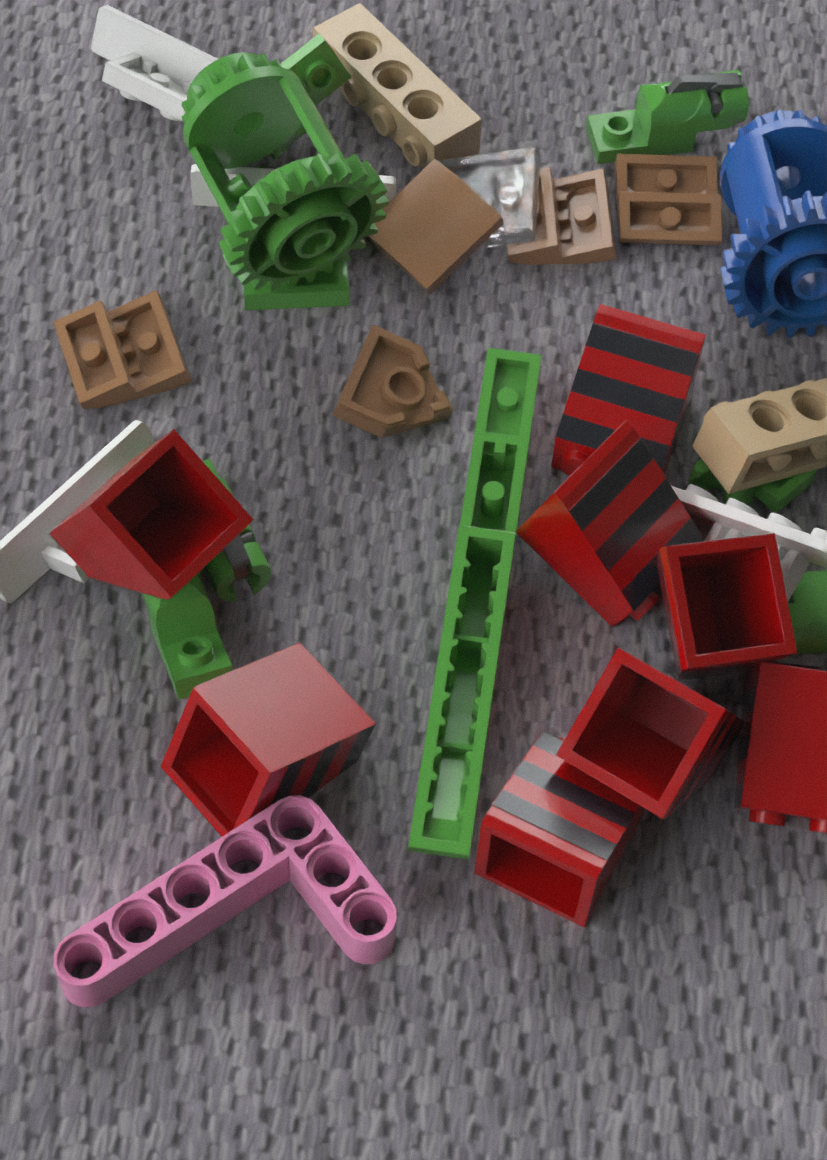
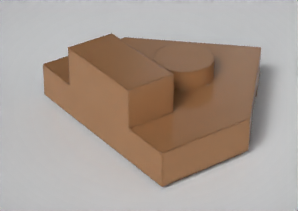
M373 324L332 416L380 438L446 420L454 409L445 391L439 390L429 370L431 364L422 346Z

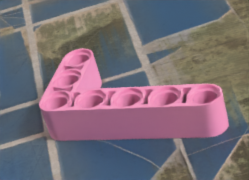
M301 795L288 796L272 804L69 934L58 944L54 953L53 965L62 992L72 1004L80 1007L97 1006L288 881L297 889L350 959L361 964H375L384 960L392 952L395 945L396 908L391 898L322 809L310 798ZM292 827H301L310 832L307 837L300 840H291L282 835L287 829ZM241 860H252L260 865L255 871L247 874H240L231 869L236 862ZM326 873H337L347 879L337 887H327L317 881L320 876ZM190 893H200L208 898L204 904L196 908H186L178 904L179 900ZM370 919L383 926V929L374 935H363L352 928L357 922ZM138 927H148L155 931L149 940L142 943H132L125 939L131 930ZM93 961L101 965L99 971L89 978L78 979L71 976L72 970L83 962Z

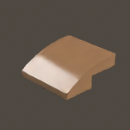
M617 154L615 160V191L619 243L721 245L722 209L721 194H718L717 157Z
M434 159L389 202V205L382 208L386 214V219L375 223L379 230L377 234L366 237L396 266L399 265L430 295L504 224L502 216L479 194L447 167Z
M550 167L501 178L507 254L510 262L525 265L590 264L617 259L608 180L604 168L559 179H554Z
M157 290L110 311L100 300L53 321L79 404L83 409L107 407L173 390L192 382L165 302Z

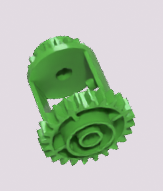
M248 52L234 53L215 60L198 73L189 86L187 100L181 104L185 111V114L181 116L184 122L183 138L229 224L220 229L224 239L219 242V246L223 251L222 255L233 276H237L242 285L251 282L255 290H258L267 283L270 291H274L283 281L286 282L289 288L294 287L299 278L305 277L309 283L313 282L316 272L322 269L330 274L333 272V263L337 260L349 262L351 257L348 252L352 249L365 248L367 245L363 237L378 233L379 230L375 223L386 219V214L382 208L389 205V200L385 195L388 191L369 161L366 160L361 163L356 154L347 159L344 157L299 77L291 70L283 68L277 59L269 62L267 56L262 53L260 55ZM301 125L304 126L319 153L314 157L299 159L274 170L258 181L253 187L243 174L239 173L230 180L224 170L245 166L270 155L283 146L298 131Z

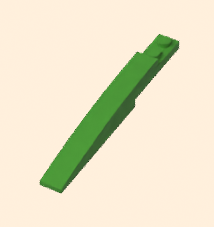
M488 348L408 851L467 860L470 857L516 539L515 531L518 525L542 355L495 348Z

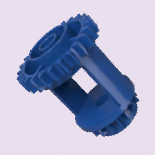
M781 109L755 117L748 125L738 130L739 135L736 142H730L727 145L728 153L723 160L720 170V187L727 207L737 216L741 234H732L730 236L733 249L723 251L725 266L721 267L720 271L728 304L734 305L735 314L738 318L747 316L750 328L753 329L764 322L767 335H772L782 326L785 328L787 338H792L798 328H805L808 337H813L818 325L824 324L827 328V126L822 124L818 116L810 119L804 115L803 110L795 112L782 111Z

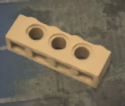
M361 3L313 27V38L320 34L352 77L340 86L345 99L350 105L354 107L359 106L371 118L374 127L382 136H389L400 146L405 158L411 165L420 166L424 169L431 161L436 159L450 170L479 153L482 119Z
M827 378L817 381L808 380L800 385L777 391H764L757 396L734 402H721L710 408L703 418L702 427L692 447L728 494L827 467Z

